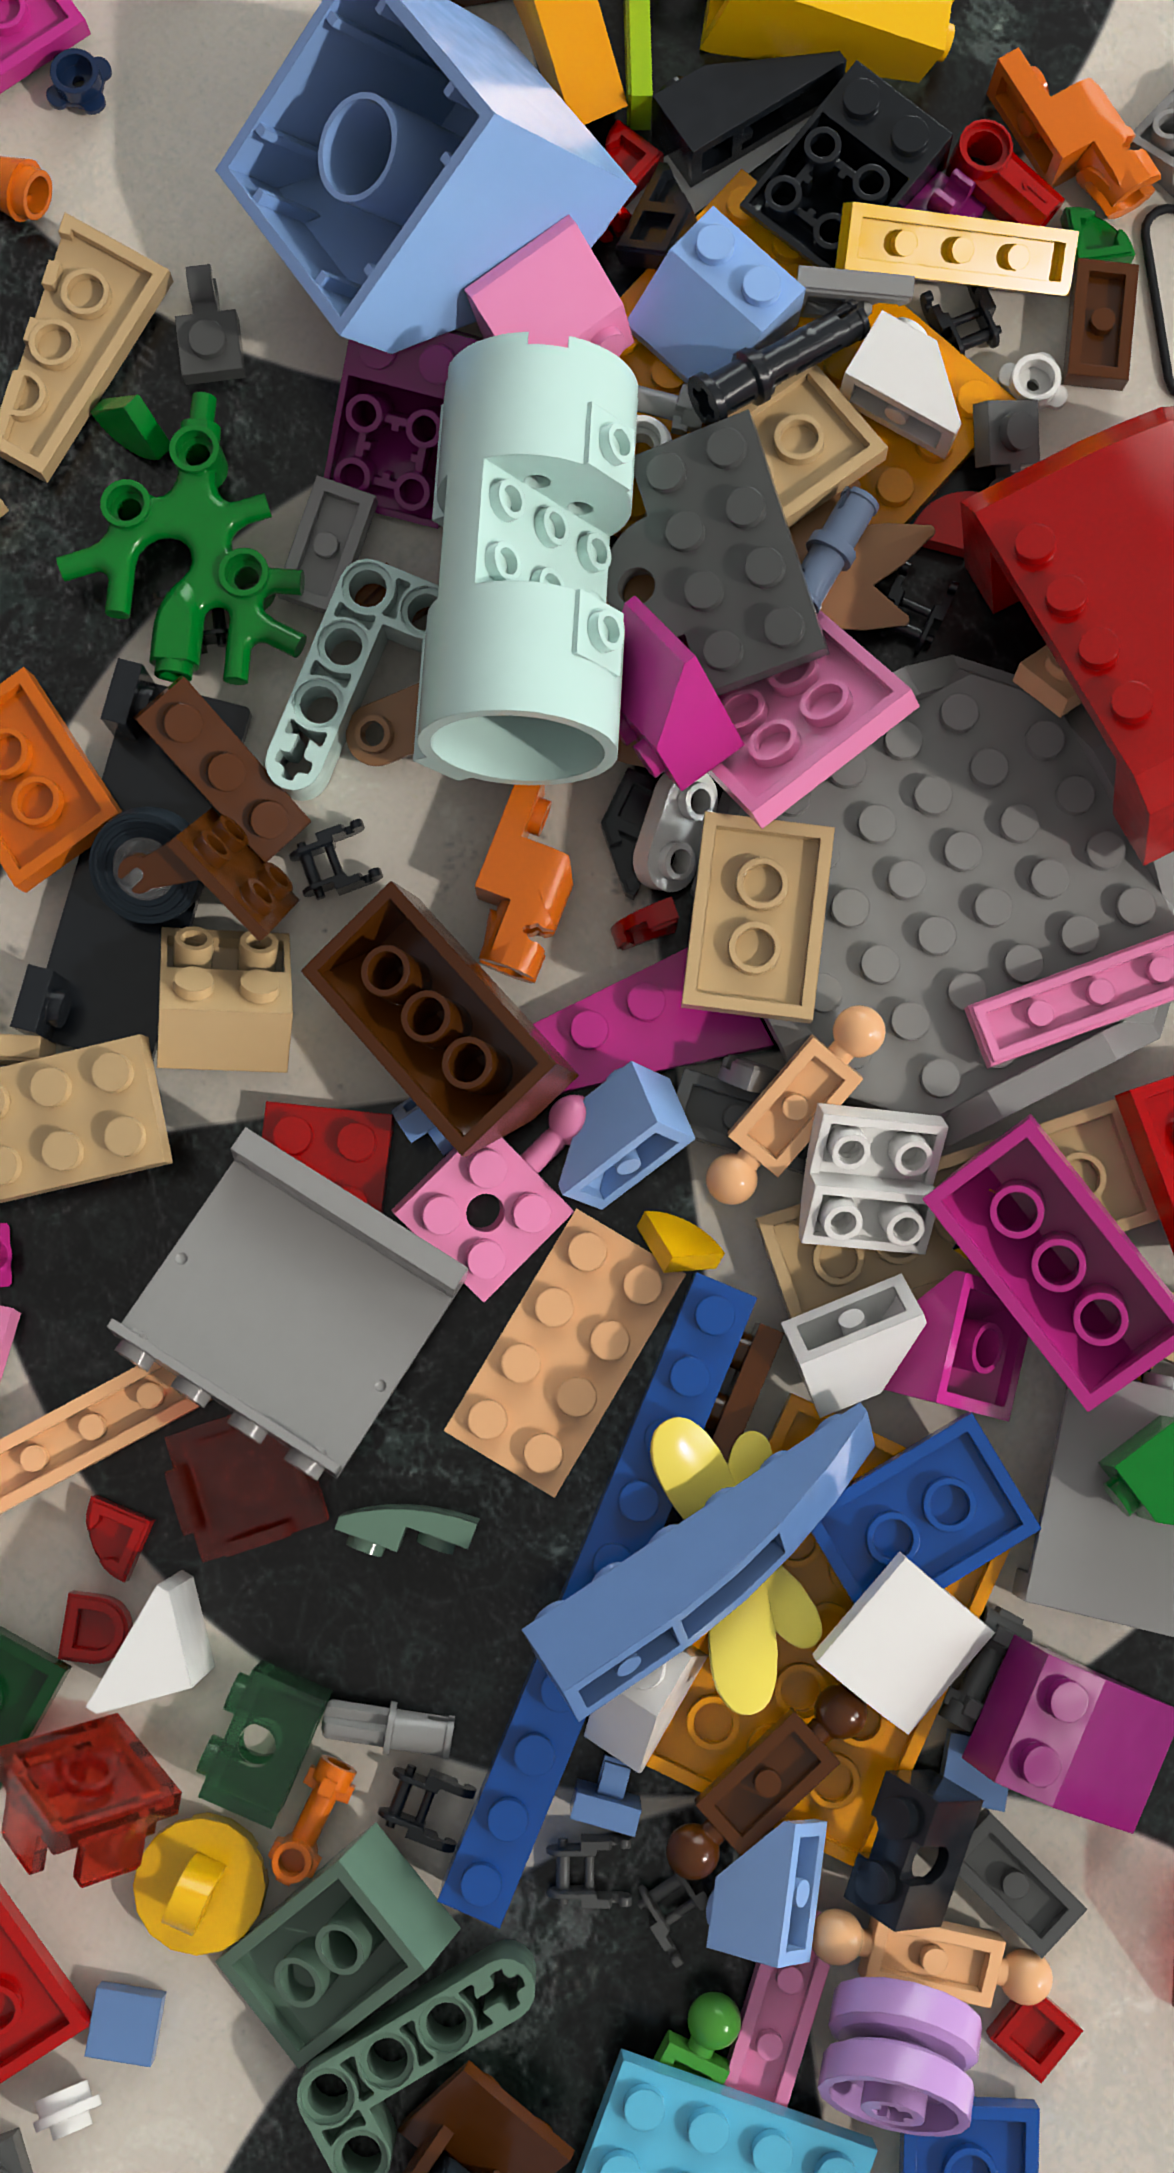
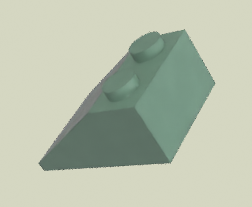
M376 1822L335 1855L314 1874L313 1878H309L215 1962L299 2069L422 1975L459 1932L461 1927L445 1907L437 1902V1897Z

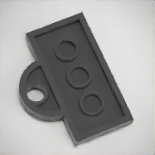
M749 409L635 455L634 475L647 516L627 528L611 549L606 596L609 605L622 612L625 603L624 590L627 583L638 575L653 577L655 581L653 595L643 604L682 643H688L690 651L697 657L718 696L829 655L830 652L761 440Z

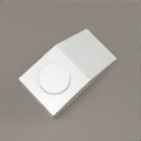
M882 310L846 369L840 392L861 414L945 460L962 423L938 342L928 336L923 327L917 322L906 317L896 318Z
M902 1273L781 1322L800 1376L820 1418L881 1394L927 1324L924 1313Z
M693 1645L689 1646L590 1714L584 1737L637 1773H641L708 1655Z

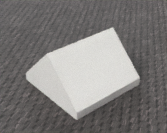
M181 1570L156 1585L87 1703V1709L100 1714L193 1688L215 1667L192 1575Z

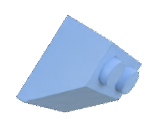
M712 206L670 248L629 315L628 322L632 335L687 384L689 378L699 372L709 375L731 363L733 354L745 347L760 350L789 334L799 323L806 288L717 208Z

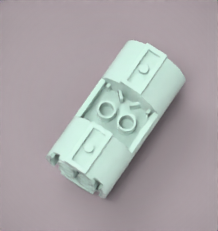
M529 332L496 335L467 346L453 358L448 366L444 404L441 405L432 515V521L443 527L438 599L432 603L428 610L426 635L422 641L413 761L457 781L475 778L513 785L565 784L600 775L611 768L618 758L625 626L623 622L624 613L606 604L608 567L611 563L610 536L626 525L632 513L638 382L631 368L617 355L597 344L569 336L568 348L545 344H528Z

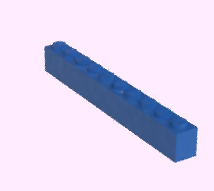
M698 1272L692 1274L558 1601L566 1600L590 1584L595 1575L607 1565L622 1562L648 1545L651 1538L664 1528L673 1505L665 1495L652 1466L650 1446L653 1433L661 1423L673 1417L687 1418L704 1430L757 1297ZM536 1656L531 1664L446 1870L437 1900L439 1903L499 1929L586 1719L584 1718L578 1722Z

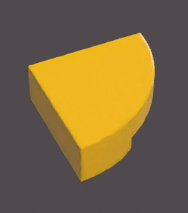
M644 1211L636 1226L664 1273L716 1269L725 1254L718 1243L705 1231L675 1215L658 1211Z

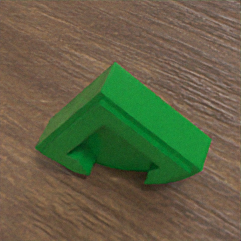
M1082 207L1064 208L1060 218L1062 229L1079 231L1074 266L1078 258L1132 263L1135 257L1134 248L1127 234L1122 229L1117 231L1108 222L1094 216L1095 211Z
M140 395L105 398L90 411L95 420L114 440L134 454L150 460H159L169 451V439Z

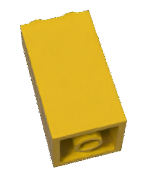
M707 0L699 50L755 60L840 51L847 60L845 73L858 60L880 78L919 83L937 61L943 62L950 51L954 39L955 26L949 23L951 6L955 0Z

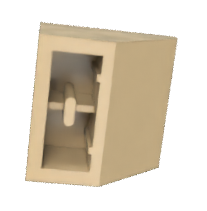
M195 926L184 928L162 927L157 1068L287 1073L293 1019L289 933H269L259 942L249 931L209 930Z

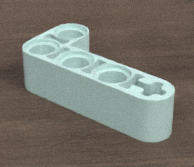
M368 558L356 560L346 567L337 583L266 754L265 765L268 775L274 784L285 791L292 799L299 801L314 799L328 785L346 742V730L351 717L362 704L388 639L422 652V641L425 639L426 631L415 628L412 625V619L419 610L430 607L438 599L439 586L378 560ZM367 584H379L386 588L385 597L375 606L364 607L354 602L358 590ZM352 640L362 645L360 656L351 664L339 665L330 659L333 649L342 641ZM328 697L338 702L337 712L329 721L318 724L307 719L308 708L316 699ZM301 731L310 738L307 746L298 735V732ZM315 742L322 743L323 745L319 747ZM304 754V758L310 765L311 770L308 774L298 772L292 781V777L285 769L288 761L299 763Z

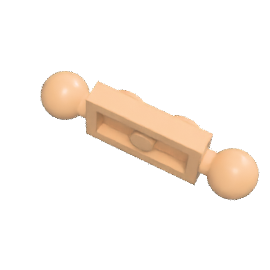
M856 1005L843 1010L834 1022V1041L829 1047L811 1034L728 1131V1137L737 1143L741 1149L737 1154L727 1153L717 1157L710 1164L706 1174L707 1188L717 1201L728 1205H736L748 1200L757 1187L758 1176L756 1170L761 1164L775 1176L779 1177L809 1143L817 1103L842 1105L862 1082V1075L852 1068L849 1063L854 1057L862 1058L872 1055L883 1044L886 1032L885 1024L882 1017L874 1009L863 1005Z
M839 1908L825 1910L815 1919L812 1942L815 1954L822 1961L833 1966L849 1964L857 1956H860L857 1970L860 1977H887L916 1982L944 1991L967 2004L991 2008L996 1985L1001 1986L1004 1993L1012 2001L1028 2006L1043 2001L1048 1996L1053 1983V1975L1049 1963L1044 1957L1041 1959L1032 1949H1015L1003 1958L1006 1941L995 1931L943 1921L941 1927L894 1932L872 1916H870L868 1929L861 1927L853 1914Z

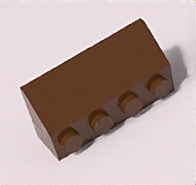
M390 881L301 970L303 975L463 1157H468L534 1120L579 1076L418 897L393 881Z

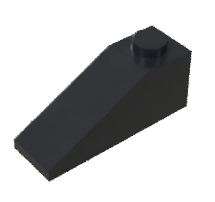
M840 51L704 65L685 77L676 76L670 79L661 87L658 93L653 95L652 134L688 185L693 187L813 115L844 76L847 60Z

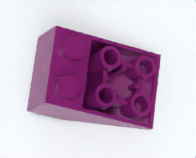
M453 330L393 354L349 339L324 478L375 495L378 501L375 510L377 514L438 529L440 525L432 521L440 413L441 405L444 404L448 366L460 351L477 341L483 340V337Z

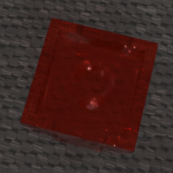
M231 1415L164 1437L173 1465V1469L165 1472L170 1495L181 1531L184 1536L191 1533L194 1534L202 1563L222 1556L230 1557L289 1537L299 1530L330 1519L318 1480L312 1479L283 1459L289 1448L269 1435H266L261 1445L227 1423Z
M118 1713L0 1746V1782L6 1790L1 1833L3 1839L29 1875L44 1871L47 1848L53 1855L77 1848L73 1878L81 1888L134 1871L141 1865L145 1838L155 1833L157 1821L178 1815L182 1792Z

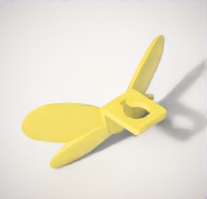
M673 1417L661 1423L653 1433L650 1446L651 1462L655 1475L665 1495L684 1520L703 1508L708 1499L717 1491L726 1487H734L758 1471L764 1461L773 1455L770 1443L762 1433L747 1431L741 1434L733 1444L726 1463L721 1451L707 1432L693 1421L682 1417ZM782 1565L747 1600L708 1631L709 1660L715 1688L724 1704L731 1711L740 1715L758 1713L765 1708L772 1697L777 1678L778 1650L776 1632L788 1643L801 1649L811 1648L821 1639L822 1623L816 1606L801 1583Z

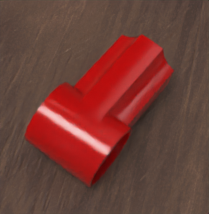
M981 119L973 121L965 127L947 163L945 175L950 178L952 172L957 168L973 180L976 185L971 195L987 207L986 209L999 221L1046 227L1063 205L1065 198L1013 152L1011 135L1003 125L994 120ZM970 157L981 159L987 166L978 165Z

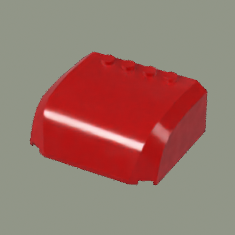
M1166 406L1141 414L1078 441L960 502L965 568L993 614L1021 601L1116 759L1113 815L1143 866L1174 851V406Z

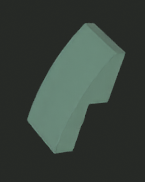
M385 1504L344 1512L339 1516L335 1530L349 1534L346 1545L373 1556L383 1557L386 1548L395 1552L400 1549L408 1528L419 1531L416 1541L421 1545L452 1555L456 1545L469 1549L480 1518L433 1506Z

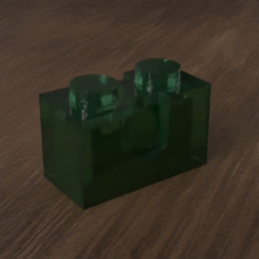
M261 1660L253 1668L250 1676L239 1672L223 1707V1710L234 1714L224 1738L215 1734L211 1736L196 1770L197 1773L206 1776L198 1797L272 1829L281 1815L333 1690L264 1660ZM257 1724L269 1730L275 1739V1752L261 1754L248 1749L244 1742L246 1727Z

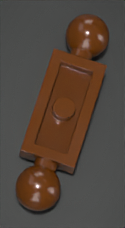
M834 1684L825 1688L818 1695L814 1704V1718L808 1724L793 1708H790L694 1799L695 1805L707 1819L702 1824L688 1823L681 1825L670 1835L666 1845V1857L671 1869L684 1879L699 1880L711 1874L716 1868L720 1856L719 1846L725 1840L729 1842L740 1856L752 1848L840 1764L838 1758L826 1744L833 1738L839 1740L852 1738L863 1729L868 1714L866 1702L845 1685Z

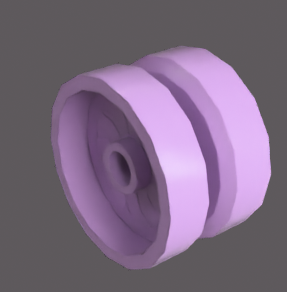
M858 1977L842 1981L834 1990L828 2023L832 2036L838 2042L830 2044L823 2052L818 2081V2090L821 2098L836 2110L858 2121L885 2130L916 2136L944 2137L961 2134L969 2128L975 2090L972 2079L964 2071L971 2069L979 2059L982 2034L980 2015L967 2003L946 1992L916 1982L887 1977Z

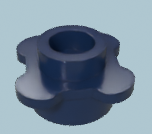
M78 48L67 49L56 55L50 67L53 85L46 91L49 104L56 110H63L66 107L83 109L88 115H96L103 111L106 106V100L103 95L104 85L112 76L109 62L103 57H93L89 52ZM79 81H84L83 86H74L75 83Z

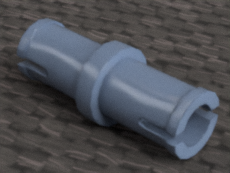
M846 486L842 490L840 499L823 528L814 530L806 542L808 553L801 566L817 614L822 608L821 604L840 572L848 571L856 559L854 548L870 520L879 510L877 500L870 493L856 486H853L852 489Z

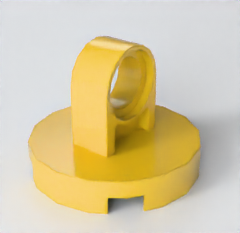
M208 1812L194 1814L192 1818L178 1820L160 1830L139 1858L133 1882L136 1911L149 1934L170 1950L195 1956L223 1951L243 1938L264 1907L269 1885L268 1870L265 1869L264 1859L257 1849L259 1844L253 1834L232 1818Z

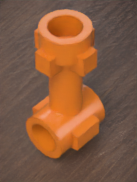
M321 1755L317 1765L312 1764L303 1783L311 1787L312 1791L291 1833L285 1837L278 1836L268 1854V1857L272 1860L271 1865L276 1881L289 1887L291 1884L298 1883L306 1877L313 1878L322 1859L318 1855L316 1842L336 1800L348 1804L356 1787L352 1782L357 1771L347 1763L329 1755Z

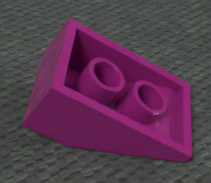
M1014 1634L962 1755V1759L994 1783L1052 1808L1133 1834L1174 1737V1706Z

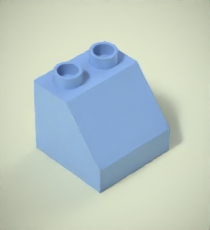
M322 0L215 169L338 335L390 354L477 322L464 289L568 214L576 222L590 248H592L637 188L509 36L501 29L450 0Z

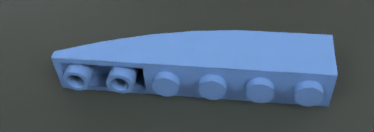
M860 1402L843 1414H834L826 1418L818 1425L812 1435L791 1449L778 1451L764 1461L758 1471L736 1486L726 1487L717 1491L708 1499L703 1508L678 1525H668L659 1530L651 1538L648 1545L624 1561L609 1564L601 1569L590 1584L566 1600L555 1601L547 1605L538 1613L532 1623L522 1629L536 1658L578 1722L694 1644L747 1600L795 1552L839 1499L875 1447L868 1411Z

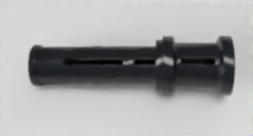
M850 299L828 314L809 322L769 346H765L760 350L745 347L734 353L732 362L709 375L699 372L690 377L687 383L688 394L697 416L702 423L708 426L728 418V415L750 403L759 406L769 401L775 392L776 386L783 381L818 364L841 349L865 339L870 331V323L863 307L857 309L858 302Z

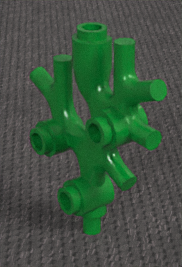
M195 392L192 394L190 416L181 421L180 429L173 435L169 445L171 459L178 471L177 480L172 489L164 496L155 497L149 495L146 488L135 480L121 479L111 483L104 490L100 500L102 514L109 524L106 534L99 542L85 549L56 557V561L65 582L96 572L104 573L108 578L105 614L115 619H128L131 613L135 569L139 555L148 545L157 540L172 538L183 542L191 552L192 563L186 575L167 592L157 610L149 663L155 666L154 675L159 679L174 682L178 677L184 676L190 682L193 672L200 668L206 614L214 608H222L229 614L223 681L233 685H246L249 679L251 652L255 645L260 643L268 644L294 658H297L303 651L307 636L278 622L268 615L265 610L273 603L276 594L302 596L304 593L305 575L304 570L269 568L265 558L254 549H232L233 538L239 530L249 524L271 518L272 514L265 493L234 502H228L219 495L217 488L223 484L227 477L228 463L220 446L221 427L214 422L217 398L210 393ZM257 583L254 587L243 590L247 585Z

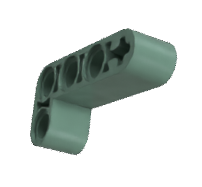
M505 1939L492 1943L355 2025L307 2063L297 2089V2104L302 2118L332 2173H388L396 2145L397 2128L384 2100L521 2018L530 2009L535 1998L537 1965L533 1954L524 1944L516 1940ZM502 1969L504 1975L508 1978L518 1975L517 1988L510 1990L505 1982L494 1985L495 1972ZM485 1994L484 2008L481 2009L479 1997ZM441 2003H453L460 2007L466 2019L459 2025L446 2027L435 2021L430 2010ZM383 2038H393L403 2045L407 2055L395 2062L385 2061L376 2054L373 2044ZM323 2074H334L344 2081L348 2091L337 2097L328 2096L319 2090L315 2079ZM359 2135L368 2136L376 2141L381 2151L370 2157H362L352 2151L348 2141Z

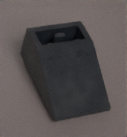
M856 60L740 203V209L813 266L835 268L843 203L860 202L904 208L939 171L943 172L946 169L953 133Z

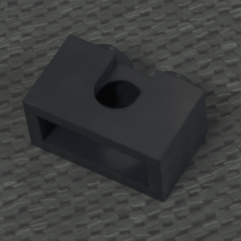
M932 1769L886 1770L871 1813L876 1818L879 1828L871 1852L857 1854L843 1897L894 1932L941 1927L984 1800ZM920 1847H938V1856L931 1870L923 1877L914 1876L912 1864Z

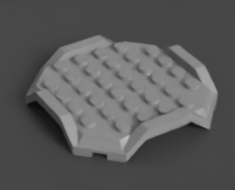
M955 655L904 666L894 671L893 673L912 689L920 707L774 819L835 827L813 1021L808 1024L764 1018L786 1064L811 1034L829 1047L834 1041V1022L843 1010L856 1005H863L874 1009L884 1021L885 1039L875 1053L862 1058L854 1057L849 1063L852 1068L862 1075L863 1080L842 1105L941 1116L949 1127L943 1149L1160 1039L1171 1002L988 1069L964 1008L973 1003L1174 931V851L1143 866L1113 815L1116 759L1083 704H1079L1060 718L1013 682L1015 674ZM723 789L716 813L750 817ZM697 871L690 890V894L693 898L695 893Z

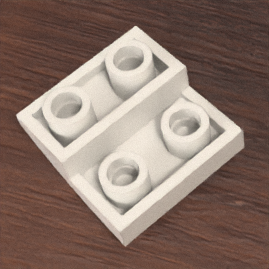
M817 1103L808 1146L799 1220V1239L801 1243L925 1255L936 1216L922 1198L935 1188L933 1184L949 1128L944 1119L937 1115Z
M899 1551L812 1655L818 1664L849 1690L909 1735L995 1632Z

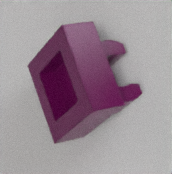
M956 168L950 178L939 171L904 208L982 218L987 207L971 195L976 183Z

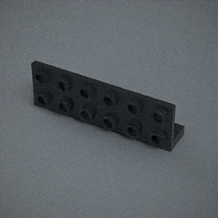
M118 658L100 718L114 735L102 781L122 812L136 807H159L176 813L189 824H192L208 810L214 809V807L133 718L162 693L167 686L155 684L143 664ZM202 696L244 744L252 718L249 708ZM146 842L133 844L129 848L126 857L139 852L142 845ZM90 847L79 855L47 968L28 964L10 1027L25 1035L41 1036L54 1044L74 1049L141 1034L149 1037L154 1061L158 1042L161 928L192 926L201 894L190 908L169 921L145 924L128 920L111 910L96 892L89 871ZM138 868L133 869L129 873L136 883L143 878V872Z

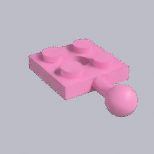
M567 1095L556 1101L549 1112V1128L521 1155L503 1138L496 1140L468 1157L461 1156L453 1148L391 1210L415 1235L468 1267L467 1278L464 1284L483 1302L574 1213L572 1208L538 1174L566 1145L571 1144L572 1138L582 1129L586 1118V1107L583 1102L585 1097ZM481 1194L494 1195L500 1205L497 1219L491 1225L482 1228L470 1225L467 1220L466 1211L471 1200Z

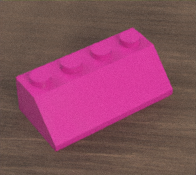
M1031 1113L979 1151L922 1198L1087 1412H1090L1174 1352V1295Z

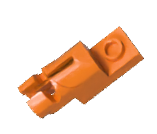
M1019 47L998 58L986 94L1041 178L1052 188H1055L1076 176L1077 183L1102 208L1108 219L1122 217L1150 198L1155 191L1152 184L1161 180V174L1146 150H1129L1130 144L1136 136L1131 127L1125 125L1103 89L1092 78L1076 82L1059 93L1050 96L1048 84L1043 73L1036 66L1029 64Z
M514 785L475 884L477 899L498 906L497 910L489 909L484 944L478 959H480L479 962L492 970L532 984L536 982L546 955H544V948L537 942L531 941L528 937L540 935L543 938H549L554 936L572 890L573 879L569 855L528 839L529 834L540 836L550 812L552 801L544 799L545 785Z

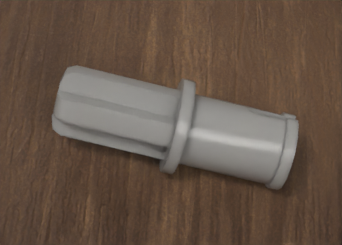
M332 1699L325 1706L321 1730L322 1735L327 1739L383 1747V1755H389L390 1749L449 1759L455 1716L449 1715L447 1717L397 1709L398 1702L391 1701L390 1708Z

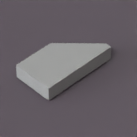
M799 265L796 280L806 288L800 317L820 318L850 299L856 300L858 302L857 309L863 307L867 316L872 314V305L886 303L897 304L898 306L909 304L913 299L915 276Z

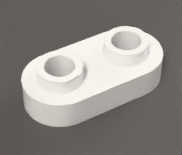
M665 773L658 780L633 853L634 872L644 886L660 891L676 892L685 888L693 879L698 867L705 811L716 813L718 806L717 787L709 774L706 773L683 791ZM693 795V803L691 806V797ZM675 852V857L671 866V857Z

